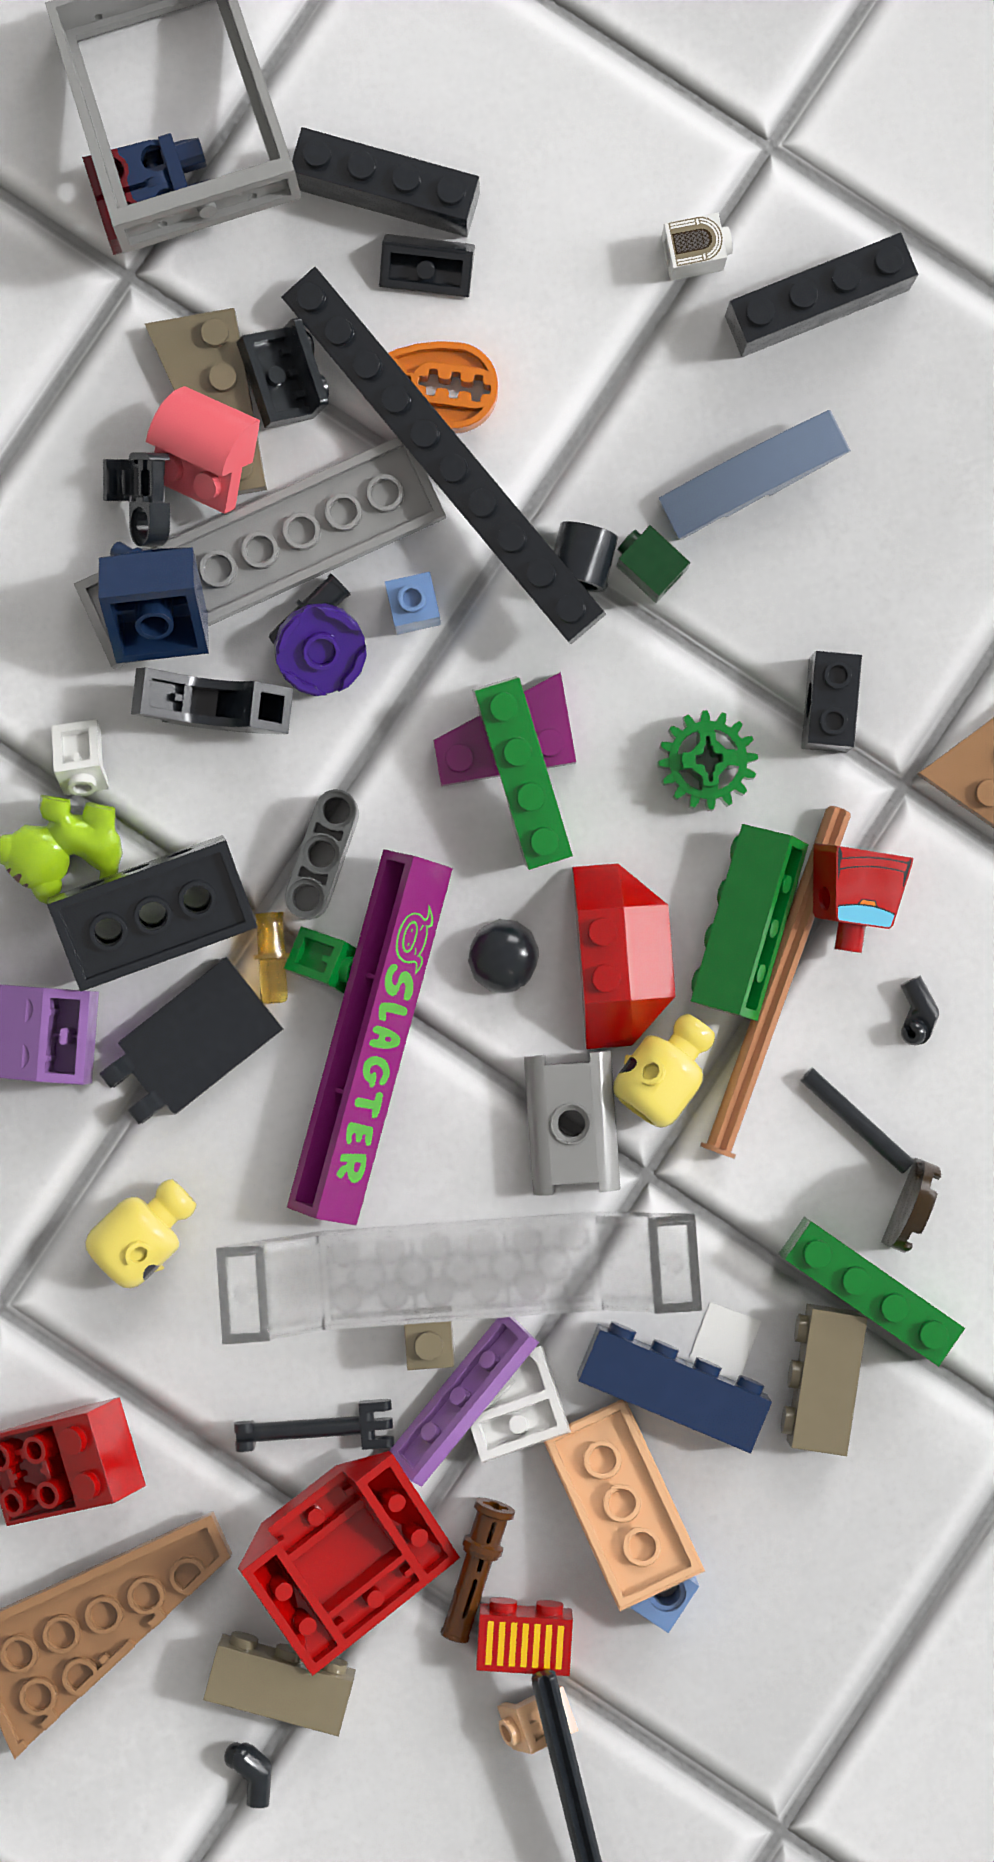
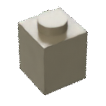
M452 1313L406 1316L404 1331L407 1370L454 1367Z

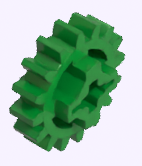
M703 710L697 723L688 714L683 717L684 730H680L673 725L668 730L670 736L674 739L673 743L661 742L659 749L667 753L668 758L659 760L657 768L669 770V775L661 782L663 786L673 783L676 785L677 790L672 797L674 800H678L684 794L689 796L690 809H694L699 800L705 801L707 811H713L716 799H720L728 807L733 804L730 794L732 791L741 796L747 792L746 787L741 783L742 779L753 780L756 776L754 771L747 768V764L757 761L758 754L747 753L746 747L754 739L752 736L741 738L738 735L743 725L740 721L731 728L725 725L726 713L724 712L719 715L716 721H710L708 711ZM696 733L695 748L691 752L678 754L682 742L690 735ZM716 733L726 737L735 749H726L716 740ZM706 745L710 756L719 760V763L712 767L709 779L705 766L696 763V759L701 757ZM737 768L732 781L719 789V775L724 770ZM689 772L699 781L700 790L690 786L680 773Z

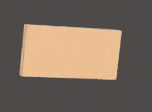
M621 1399L569 1424L571 1433L544 1442L620 1612L706 1572L626 1401Z

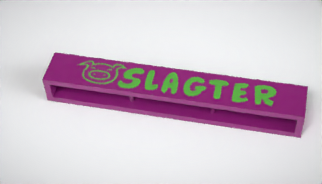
M383 849L286 1208L315 1219L357 1226L444 899L448 890L453 870L451 867L417 856Z

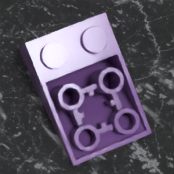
M0 985V1078L78 1085L92 1083L99 991L80 992V990Z

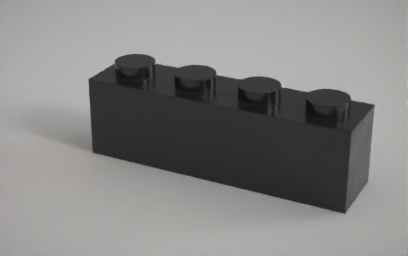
M301 127L292 158L300 191L468 237L480 195L479 176Z
M900 232L730 300L725 318L741 357H745L907 292L919 274Z

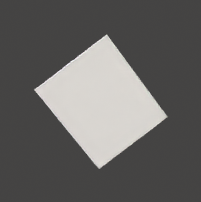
M710 1302L688 1362L694 1364L696 1357L703 1358L722 1368L719 1375L737 1381L738 1376L743 1373L761 1321Z

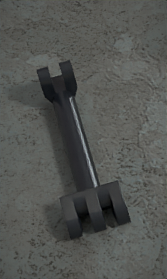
M391 1399L359 1401V1416L254 1423L253 1420L234 1422L236 1452L253 1451L256 1442L361 1435L362 1450L391 1448L394 1445V1436L383 1435L375 1437V1430L392 1429L393 1418H374V1412L392 1410Z

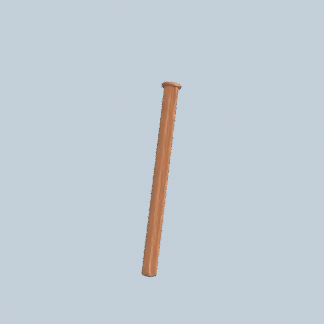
M829 806L825 810L814 843L840 846L851 817L850 812L837 806ZM814 844L788 914L758 1021L751 1020L707 1144L703 1142L700 1144V1147L735 1159L736 1154L731 1153L815 918L813 914Z

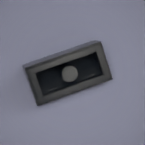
M386 234L382 241L379 287L469 297L475 245Z

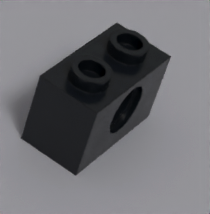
M815 651L809 658L801 749L847 753L854 748L862 655Z

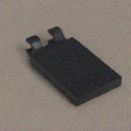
M225 957L121 1039L118 1044L126 1054L99 1074L110 1088H115L132 1073L148 1092V1095L134 1104L128 1111L138 1124H143L166 1105L174 1115L179 1113L283 1031L284 1028L229 958Z

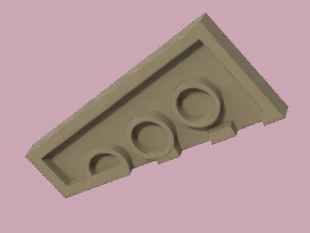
M234 308L145 323L174 391L186 386L254 417L247 373L236 343L240 339V333ZM258 436L253 463L242 467L238 495L267 490Z

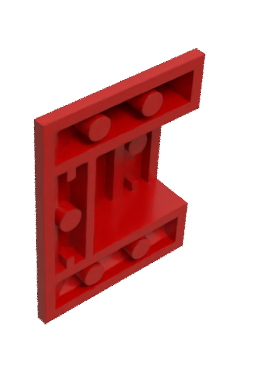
M390 1451L334 1466L264 1520L249 1545L238 1570L309 1673L313 1676L459 1560L460 1556L394 1455Z

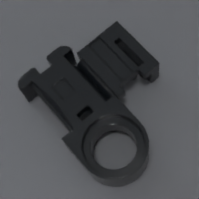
M132 452L129 455V459H103V501H130L131 496V502H129V529L133 542L139 547H160L167 542L169 537L170 503L165 502L164 488L165 460H170L168 453Z

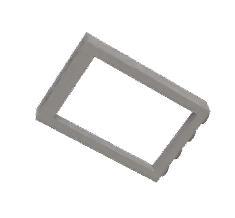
M52 0L45 2L109 216L123 254L302 198L296 173L238 0H217V4L270 161L130 205L126 201L78 41L210 0Z

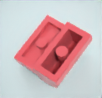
M186 386L173 391L162 402L155 413L146 438L147 443L155 446L154 453H168L170 460H165L164 486L224 514L234 510L242 467L253 463L260 420Z

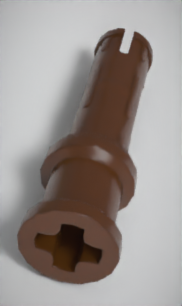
M476 1498L474 1508L477 1510L473 1526L470 1534L465 1535L462 1542L463 1550L466 1552L465 1559L444 1625L440 1631L443 1637L457 1643L469 1642L470 1631L492 1562L497 1561L502 1556L503 1547L500 1545L507 1522L513 1520L515 1510L512 1507L489 1498Z

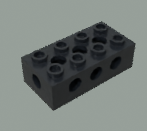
M223 835L48 897L47 900L48 909L80 992L258 928L227 841ZM194 886H201L209 891L208 900L199 907H191L184 902L186 891ZM150 902H157L166 909L164 917L155 923L146 922L139 916L141 908ZM111 918L118 921L122 929L116 937L106 939L96 933L95 926L103 919Z

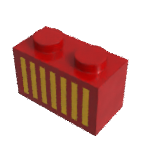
M494 1597L490 1599L489 1603H480L476 1671L534 1674L538 1671L552 1669L556 1672V1676H570L573 1630L572 1609L563 1608L564 1604L562 1602L554 1600H540L536 1602V1606L517 1605V1600L512 1598Z

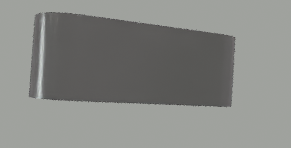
M329 790L319 797L286 889L285 902L287 908L292 914L302 919L311 920L318 918L328 908L358 822V805L352 796L343 790ZM337 799L346 801L350 807L348 818L339 824L327 821L325 816L327 805ZM319 843H329L335 851L334 860L327 867L320 868L314 866L310 859L311 850ZM304 886H314L320 896L318 905L310 911H301L295 902L296 893Z

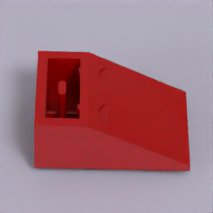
M120 1397L80 1406L0 1431V1506L6 1526L113 1504L146 1486Z

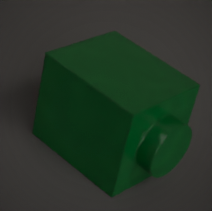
M651 525L642 534L636 529L632 531L617 548L622 555L618 558L616 567L655 603L680 579L691 563Z

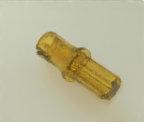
M284 912L255 914L258 926V955H253V958L258 960L260 998L262 1003L265 1004L283 1003L288 999L287 972L284 966L286 958H289L290 953H285Z

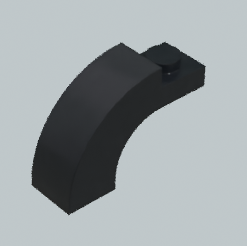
M146 667L136 668L131 714L160 719L165 723L245 733L288 734L294 688L258 681L215 680Z

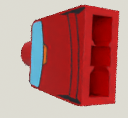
M814 843L813 914L815 918L838 922L834 949L862 953L866 926L890 929L894 925L913 864L912 857Z

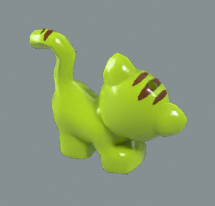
M40 796L39 809L42 818L49 821L47 826L24 825L13 834L0 836V864L5 866L6 871L18 883L31 889L34 896L47 904L48 897L60 894L62 879L67 873L71 855L81 857L89 865L99 870V879L118 873L123 855L120 836L115 829V807L88 802L84 806L82 815L72 814L70 799L56 796Z

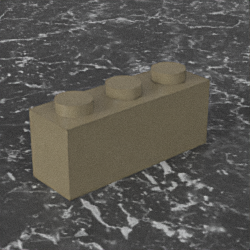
M807 1303L805 1315L798 1314L794 1340L795 1342H801L798 1360H791L787 1381L788 1388H794L791 1406H784L781 1418V1433L787 1434L786 1440L791 1448L847 1457L868 1317L861 1312Z
M234 1631L231 1633V1636L222 1634L203 1700L339 1737L356 1669L347 1667L348 1663L345 1660L336 1657L312 1676L290 1644L279 1643L275 1648L258 1643L259 1639L249 1633Z

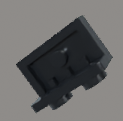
M301 318L291 319L284 328L242 335L236 342L264 428L314 419L329 404L328 384L325 377L319 372L314 357V341L311 334L305 330Z

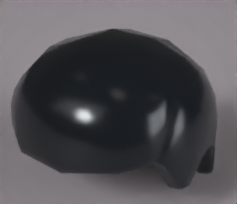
M499 919L482 927L477 932L470 946L468 964L474 979L486 989L493 992L510 993L525 986L531 979L537 966L539 948L532 932L518 921Z

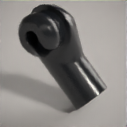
M920 975L900 986L911 1005L901 1028V1036L907 1044L914 1046L924 1044L929 1040L939 1017V1009Z
M234 1742L230 1744L225 1751L224 1761L229 1768L234 1769L248 1781L246 1805L251 1808L268 1807L270 1803L272 1772L270 1760L252 1744L247 1742L242 1744Z

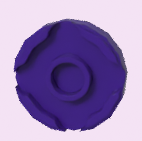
M326 603L306 605L292 612L279 627L274 642L275 661L284 679L298 691L313 696L327 695L326 693H333L337 690L340 692L348 688L361 674L367 657L365 637L357 621L342 608Z

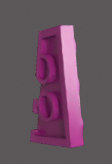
M560 672L524 691L546 768L576 764ZM480 715L433 740L441 787L500 777Z

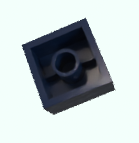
M119 541L112 546L110 556L99 558L98 599L116 664L209 654L208 612L193 547L143 550L139 547L132 549Z

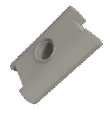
M611 1051L590 1052V1061L558 1064H546L545 1055L525 1056L524 1069L533 1195H553L555 1192L554 1185L599 1182V1192L620 1190ZM575 1110L581 1113L585 1120V1128L580 1134L568 1135L563 1132L559 1124L560 1116L563 1112Z

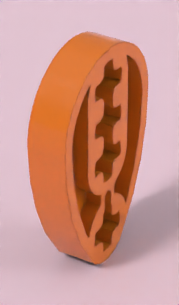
M436 341L417 343L389 352V355L455 433H464L477 428L493 412L498 397V378L492 362L478 348L461 342ZM435 374L438 375L440 384L450 385L452 378L457 377L461 379V386L472 388L474 382L480 380L483 381L484 389L490 391V394H482L480 401L475 402L472 401L471 393L468 391H460L458 398L453 399L449 397L447 389L437 388L435 395L430 396L426 393V387L420 385V382H427L430 375Z

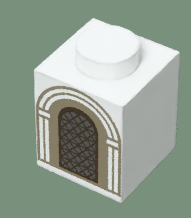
M719 213L664 223L661 239L670 281L724 270L727 255L733 253V245L729 227H721Z

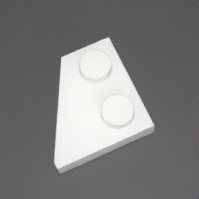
M542 1346L534 1348L470 1427L481 1462L485 1463L571 1433Z

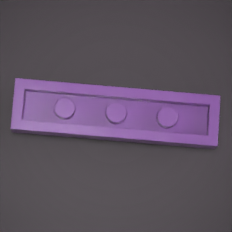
M505 1311L500 1314L389 1450L411 1482L421 1487L539 1344L514 1317Z

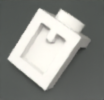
M97 719L51 726L54 774L63 794L86 796L95 791L108 789V778L103 768L101 728Z

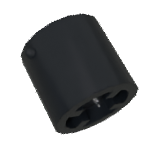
M563 521L560 523L554 552L587 591L604 592L608 587L607 581L618 536L611 531L594 525Z

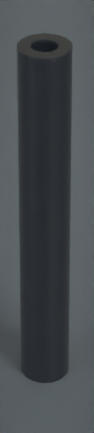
M813 1067L804 1074L800 1081L901 1174L911 1167L914 1160Z

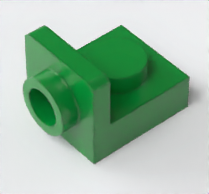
M301 926L284 969L295 975L329 986L344 994L356 948L346 941Z

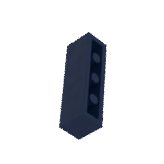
M611 1321L609 1327L597 1325L577 1373L579 1382L751 1454L772 1404L769 1396L763 1393L765 1387L763 1384L743 1375H739L737 1381L719 1375L722 1370L720 1366L700 1357H696L694 1364L677 1357L679 1349L660 1340L654 1339L651 1345L634 1339L636 1331L617 1322Z

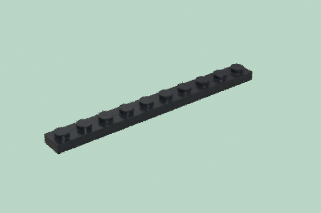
M316 267L311 269L281 296L570 644L574 643L606 615L605 611Z

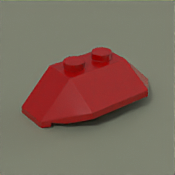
M618 863L572 867L586 1049L632 1046L676 997L669 905Z

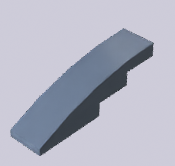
M827 410L706 471L659 497V500L678 538L684 539L722 517L731 516L766 495L771 496L851 452L831 410Z

